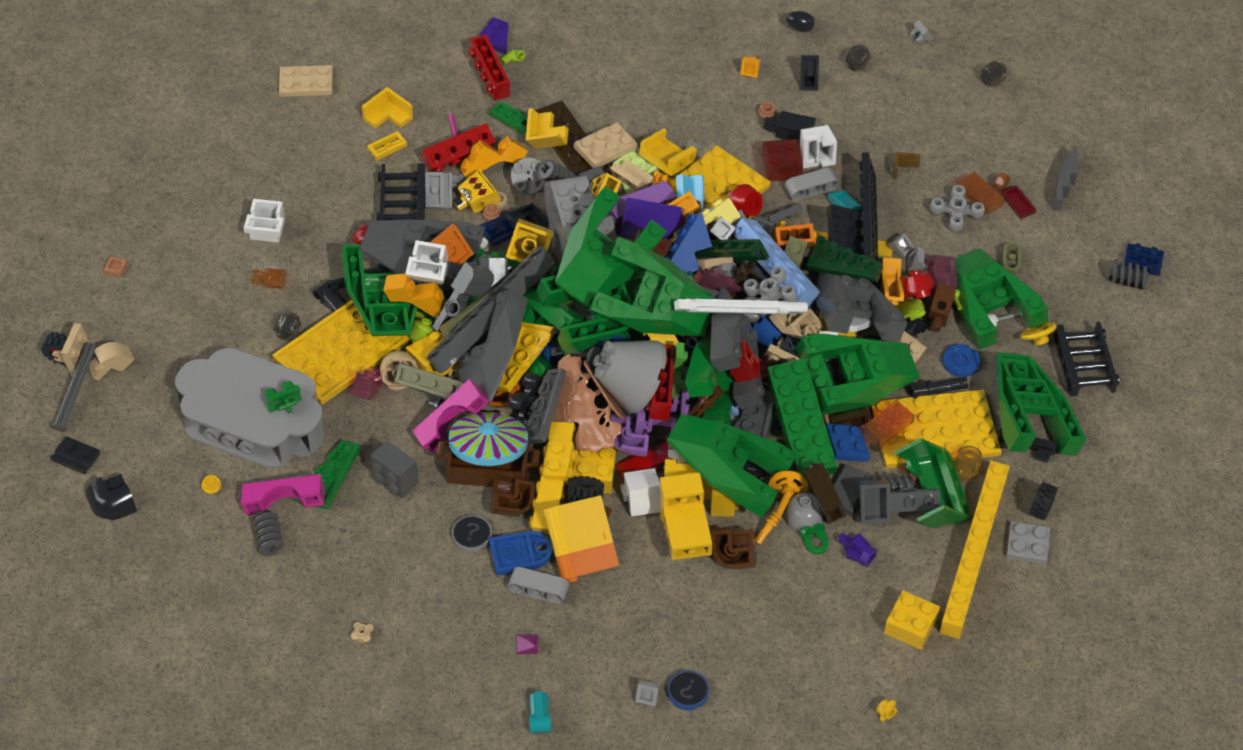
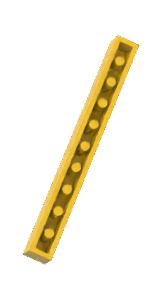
M990 461L943 617L940 634L960 639L1007 480L1009 465Z

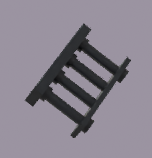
M418 163V171H414V173H386L385 164H382L381 171H378L381 193L380 213H376V221L425 220V163ZM386 180H414L417 184H414V186L386 187ZM386 194L417 195V198H414V200H385ZM414 207V209H417V212H413V214H385V208Z
M1100 321L1096 322L1092 332L1071 334L1065 332L1063 325H1057L1053 338L1070 397L1078 396L1079 389L1083 386L1109 384L1111 393H1114L1117 385L1120 383L1119 375L1115 373L1105 340L1106 332L1105 329H1102ZM1095 339L1097 343L1096 347L1074 349L1069 347L1068 344L1069 341ZM1100 354L1102 360L1101 362L1077 364L1073 361V356ZM1104 369L1106 377L1081 379L1077 375L1078 371Z

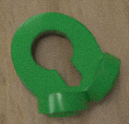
M816 523L812 527L805 526L801 530L800 536L804 539V545L810 553L821 555L827 551L829 540L825 534V526L823 524ZM812 534L816 535L817 539L823 542L821 547H814L812 545Z

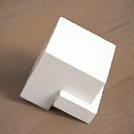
M828 125L801 130L800 154L803 169L820 166V164L822 167L836 165L837 140Z
M253 199L250 209L251 215L247 214L244 233H249L252 240L279 242L285 223L283 202Z
M416 240L412 254L413 257H409L406 277H410L412 280L436 282L442 285L449 258L446 245Z
M655 468L624 473V484H620V491L623 501H628L631 517L660 512V481Z

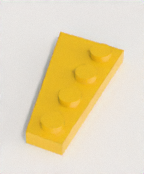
M522 322L516 348L497 390L511 392L557 332L554 327Z

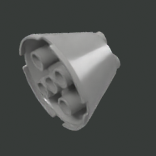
M657 340L606 341L601 354L595 356L593 360V365L595 366L594 377L598 379L624 412L628 414L640 412L653 397L660 383V380H658L660 370L665 369V345Z

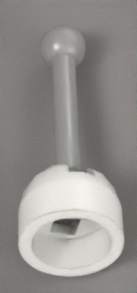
M1020 311L998 318L994 314H987L995 327L998 321L1017 316L1023 317Z

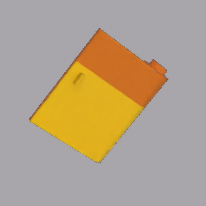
M601 496L543 510L561 578L571 583L578 581V576L620 566Z

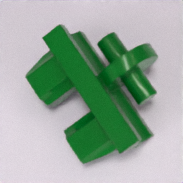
M291 381L283 383L282 391L276 392L274 388L265 390V400L269 413L286 409L288 414L292 413V406L302 400L299 385H294Z

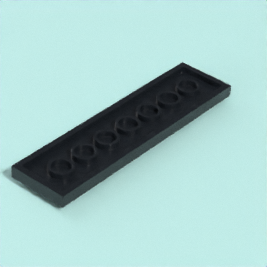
M869 152L862 153V161H859L860 171L862 172V174H859L862 185L860 187V195L863 198V201H860L861 211L863 212L860 215L861 224L864 226V228H861V236L864 239V242H861V248L865 256L879 261L876 173ZM879 280L878 282H871L874 286L880 285Z

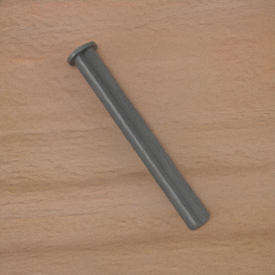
M92 343L85 344L56 420L51 424L54 430L66 432V423L96 349Z

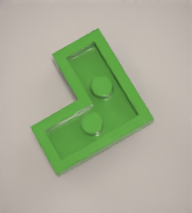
M680 342L676 343L672 389V397L679 398L680 390H684L685 379H682L681 375H684L685 364L683 363L687 362L688 351H684V343Z

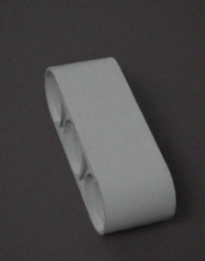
M824 168L792 177L785 182V188L793 201L836 190L840 185L831 168Z
M515 567L507 587L511 592L516 593L517 591V594L536 597L537 599L553 603L556 601L557 604H562L570 584L566 579L558 576Z

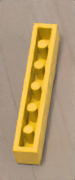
M552 421L547 438V446L543 447L544 463L540 464L539 473L541 479L536 484L538 495L537 499L533 500V510L535 511L534 516L530 517L529 526L533 531L541 532L547 537H550L543 510L563 505L568 486L565 485L564 480L544 479L543 477L549 441L573 442L575 447V435L577 432L575 423Z

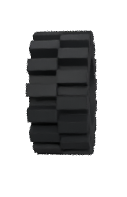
M576 476L574 479L571 478L569 480L567 498L570 501L576 502L596 496H601L603 501L604 483L601 480H596L594 477L590 478V476H586V478L583 476L578 478Z
M1042 482L1034 497L1029 515L1045 520L1055 500L1058 487Z

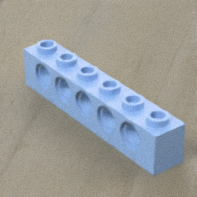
M741 218L735 227L736 229L733 231L734 236L737 239H760L770 257L768 260H757L758 263L770 276L771 270L774 267H782L786 272L787 279L784 283L780 284V287L794 286L798 294L796 301L806 302L807 306L810 307L820 291L756 220Z

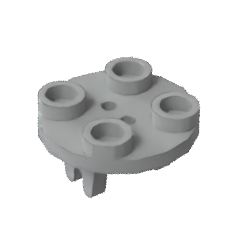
M524 158L514 164L511 170V181L517 190L522 193L532 194L544 187L545 182L537 176V170L541 162L534 158Z

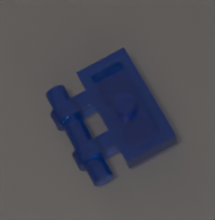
M1128 243L1124 259L1125 267L1129 262L1132 263L1133 269L1136 264H1139L1140 270L1147 266L1149 274L1160 276L1165 251L1158 250L1157 247L1153 246L1149 248L1141 246L1139 243Z

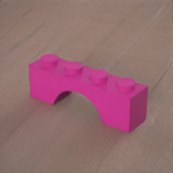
M469 379L424 421L419 423L413 430V433L422 447L434 453L437 450L438 442L447 441L448 425L456 415L462 412L477 414L490 401L480 386Z
M320 474L242 484L241 504L246 515L266 512L272 503L287 497L300 500L305 508L324 505L325 485Z

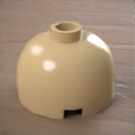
M391 352L381 362L380 376L390 389L408 388L403 384L394 382L399 363L419 368L415 359L407 352Z

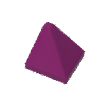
M517 635V654H538V635Z

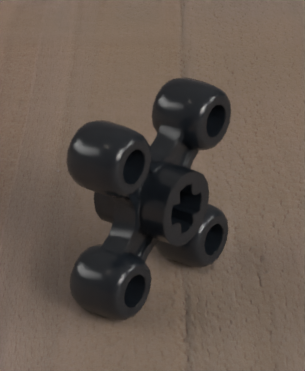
M530 372L526 373L523 378L525 390H520L517 394H513L508 403L511 409L519 411L514 418L522 424L524 420L529 419L528 413L529 411L532 412L530 407L540 396V394L534 392V389L538 388L540 384V376Z

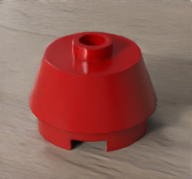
M749 184L736 185L737 187L733 192H729L727 198H730L737 211L742 210L746 218L757 216L763 207L762 195Z
M913 270L909 272V275L903 276L901 279L905 301L909 300V297L920 299L931 296V293L934 294L936 292L935 286L937 285L928 271L920 272V270Z

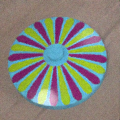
M482 412L465 416L455 422L449 431V447L458 458L476 465L496 466L512 462L519 458L528 446V432L525 426L517 419L501 413Z

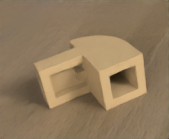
M109 342L94 350L96 356L91 360L89 370L93 379L100 380L111 368L124 371L135 359L127 345L119 342Z

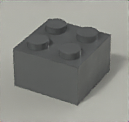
M386 441L371 455L373 479L379 485L383 484L386 486L391 494H397L403 498L418 484L416 461L390 442Z

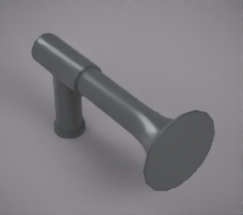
M595 346L589 351L584 350L572 353L571 355L585 357L587 362L595 367L593 360L596 355L601 354L602 349ZM561 347L551 348L552 356L564 354Z

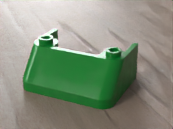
M919 438L895 451L897 456L906 459V468L909 473L919 477L922 489L938 488L940 490V507L934 510H925L924 515L917 518L919 523L937 528L971 519V510L953 458L947 449Z

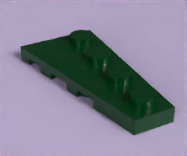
M820 235L806 265L808 270L839 276L847 275L855 279L864 278L871 282H878L883 270L881 262L863 254L859 255L854 250L841 247L838 243L830 242Z

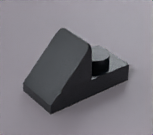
M801 55L800 90L818 91L819 55Z

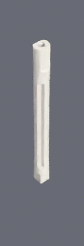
M689 298L674 301L675 311L803 314L808 310L806 302Z

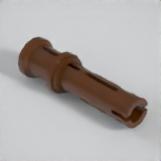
M717 384L713 395L700 396L698 402L688 411V415L700 417L707 408L714 406L713 403L720 395H724V390Z

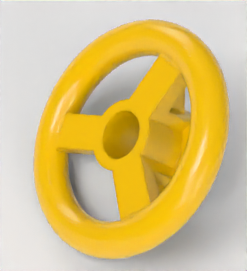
M1047 322L1032 329L1027 328L1020 334V338L1022 340H1033L1035 345L1045 344L1049 341L1048 334L1055 331L1057 325L1053 322Z

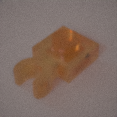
M267 268L266 273L261 270L253 271L254 277H258L252 278L253 285L264 283L265 288H284L286 270Z

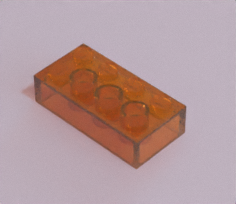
M975 172L957 182V185H962L965 188V197L972 203L980 202L984 205V214L986 216L1004 205L1005 198Z
M897 400L866 423L862 428V434L880 448L914 422L915 415Z

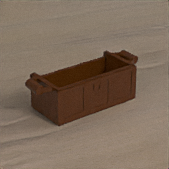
M449 441L438 442L436 458L447 461V483L492 487L494 480L514 483L515 479L527 481L529 468L538 467L540 451L530 448V441H528L526 451L519 458L496 466L468 463L458 458L451 451L450 447L448 456H444L445 447L449 445Z

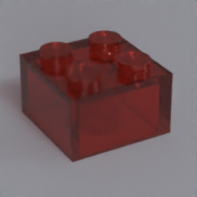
M798 139L762 142L761 156L767 180L770 182L787 181L792 177L803 174V162Z

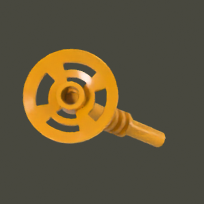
M781 471L769 479L768 486L779 490L782 495L777 493L776 496L782 499L775 512L772 511V515H769L770 519L766 520L767 523L755 538V542L759 545L762 544L772 528L777 526L776 523L778 524L779 520L782 519L781 516L790 498L799 492L802 493L808 490V481L802 474L795 471ZM796 479L802 483V486L798 487V485L795 482H793V480Z

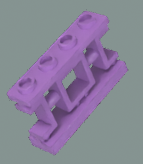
M685 366L684 375H681L682 379L686 380L688 366ZM685 382L684 390H681L679 398L673 397L670 415H676L677 408L680 409L679 417L681 414L688 415L689 404H686V400L689 401V393ZM645 406L640 412L636 413L635 433L643 434V429L651 432L652 425L671 427L672 431L676 424V417L669 416V421L649 419L648 417V421H645Z

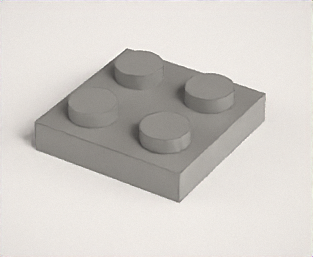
M1011 521L1006 558L1046 565L1051 528Z

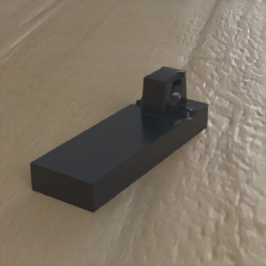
M999 428L997 439L999 442L1006 443L1003 438L1002 428ZM1036 437L1029 449L1037 451L1036 460L1048 463L1050 456H1054L1057 442Z

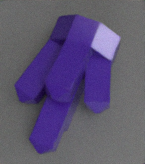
M844 533L838 536V542L846 550L847 559L859 562L867 567L876 557L878 550L871 546L861 534H857L852 538Z

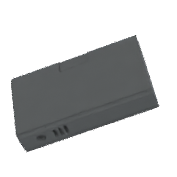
M848 464L844 466L833 486L842 502L845 513L853 516L859 506V482L871 480L872 475Z

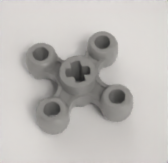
M956 185L952 188V199L950 202H944L941 198H934L930 204V211L933 214L939 215L943 212L949 214V228L953 232H959L963 229L964 215H971L974 219H980L985 212V207L980 202H975L972 205L966 203L964 199L966 190L962 185Z
M780 266L774 267L770 273L771 278L763 280L761 284L754 279H748L744 283L743 287L748 296L761 295V298L757 300L779 301L781 298L787 302H795L798 298L794 286L780 287V284L784 283L787 279L785 270Z

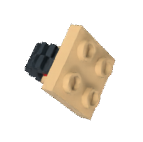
M74 323L68 336H65V333L59 334V332L48 334L41 349L44 356L48 357V360H54L53 363L59 362L62 365L64 363L71 376H73L85 344L90 342L82 324Z
M785 334L784 337H780L776 346L770 344L760 359L770 366L800 360L796 346L801 339Z

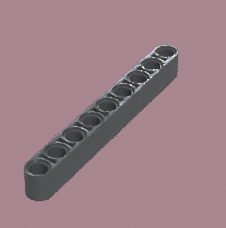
M543 246L532 251L429 353L427 359L438 373L447 371L490 328L496 305V297L500 292L511 288L523 295L552 267L554 260Z

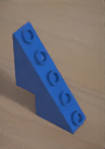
M692 212L687 216L684 227L677 232L676 240L672 242L669 251L664 257L686 273L690 270L691 272L699 270L694 252L712 247L702 212L698 214Z

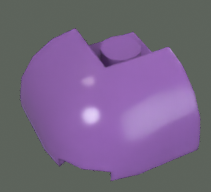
M611 414L610 421H616L622 427L621 433L615 438L614 448L624 454L646 457L649 440L647 430L643 429V434L635 433L636 422L630 421L631 417L626 416V420H622L618 415Z

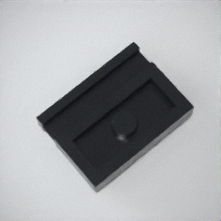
M66 436L55 450L56 453L51 456V461L85 475L100 455V450Z

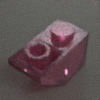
M705 268L698 281L701 287L718 292L720 288L725 287L730 295L742 289L740 285L736 284V279L730 276H723L724 272L717 268H713V270Z
M371 367V369L365 368L362 371H358L351 394L367 400L375 398L384 383L380 375V368Z

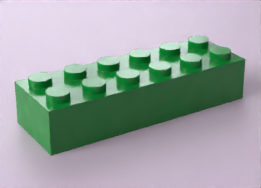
M806 359L768 367L766 376L787 448L797 454L792 463L794 471L802 474L807 479L804 471L812 464L823 463L828 475L835 474L837 463Z

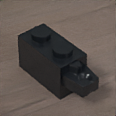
M781 111L779 118L766 117L764 129L776 133V138L800 143L801 130L815 127L816 118Z

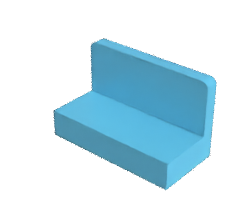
M676 175L677 198L690 191L700 206L694 212L704 210V176Z

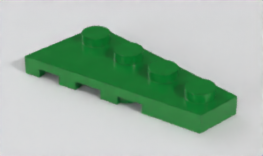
M342 440L327 456V461L322 466L319 465L315 470L314 475L320 474L325 485L324 505L315 507L327 510L330 508L361 450L360 444ZM292 498L293 501L302 504L300 500Z

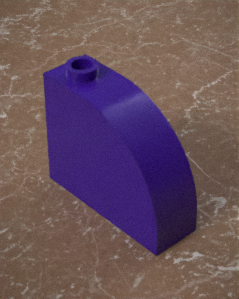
M627 198L619 237L632 240L640 227L645 229L649 222L653 220L667 231L663 237L670 240L674 236L673 233L679 229L682 223L684 209L679 206Z

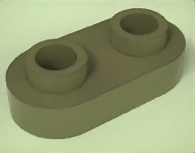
M1008 242L1003 248L1002 265L1016 275L1021 269L1022 248L1018 243Z

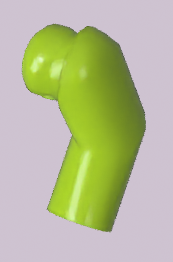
M511 50L502 56L499 61L504 66L511 61L521 62L525 59L526 54L523 50Z

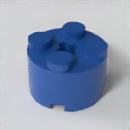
M772 314L761 316L762 318L752 328L757 331V342L766 349L770 344L776 346L777 342L775 341H778L780 337L785 335L769 318Z

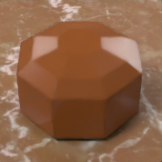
M1003 172L1000 173L995 180L994 187L1000 191L1004 190L1010 182V176Z

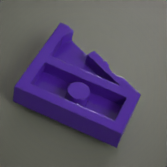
M493 17L479 36L486 34L493 49L506 54L508 22Z

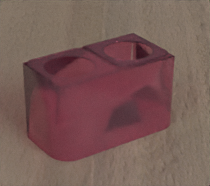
M933 255L929 264V273L936 285L938 286V283L957 288L958 281L954 257Z

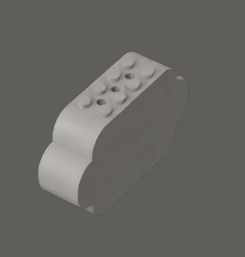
M586 175L544 183L549 229L554 231L551 241L559 266L570 231L594 200ZM600 224L597 230L604 234L602 224Z
M224 348L214 352L208 360L194 359L187 362L176 375L175 385L186 433L195 441L259 465L276 468L288 463L293 455L303 457L313 454L319 449L325 439L322 407L317 400L315 383L312 378L298 370L294 371L281 364L272 363L265 358L253 356L248 352ZM291 381L294 385H299L302 400L292 406V413L288 414L286 409L269 413L265 400V390L274 388L276 392L282 391L283 383Z

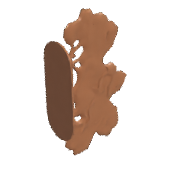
M570 354L564 356L558 361V368L564 369L567 373L552 421L576 422L579 424L575 435L577 450L598 452L602 448H613L615 438L621 433L622 427L620 423L610 421V412L613 410L618 417L626 420L624 412L598 379L594 377L595 368L587 360L584 361V365L589 373L583 374L581 372V357H571ZM578 377H582V378H583V379L580 380L579 382L577 381V378H578ZM591 377L599 388L597 391H592L586 386ZM600 393L603 394L608 402V406L605 409L597 408L594 404L595 397ZM604 413H606V415H604V418H606V419H605L603 425H600V424H599L600 417H601Z

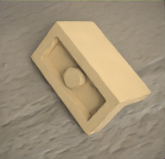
M625 160L621 166L614 163L610 168L613 177L621 180L622 183L634 191L647 188L654 180L653 176L628 160Z

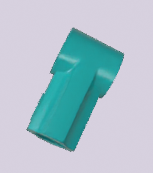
M535 691V693L530 694V734L551 733L548 694L543 691Z

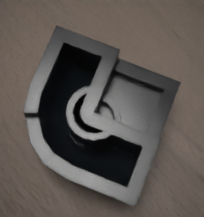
M121 474L104 481L100 477L89 484L85 490L86 499L96 517L99 516L112 521L137 512L131 492Z

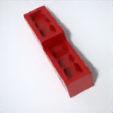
M664 442L649 449L646 457L634 456L617 464L616 467L622 482H624V473L653 468H655L656 472H659L660 466L665 465V459L673 460V458L668 457V450L674 449H668V442Z

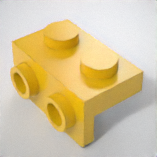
M549 441L543 471L544 479L564 480L565 485H568L569 480L574 478L575 469L573 464L578 459V450H575L573 442Z

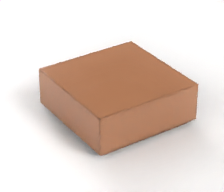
M110 256L103 269L104 274L121 278L128 265V260Z

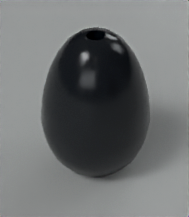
M793 11L786 17L788 25L799 32L811 31L815 23L814 17L804 11Z

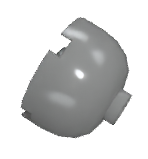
M802 492L790 498L784 510V518L789 527L801 532L805 526L812 527L816 523L822 524L824 513L815 495Z

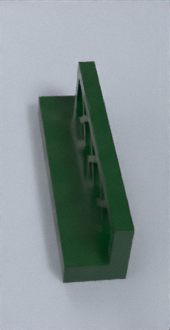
M760 239L710 240L712 247L695 252L698 258L733 257V261L768 260L770 257Z

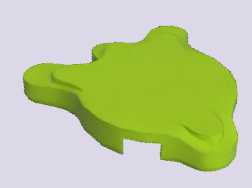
M909 298V300H904L896 306L904 318L910 317L911 321L926 314L924 304L920 299L910 300Z

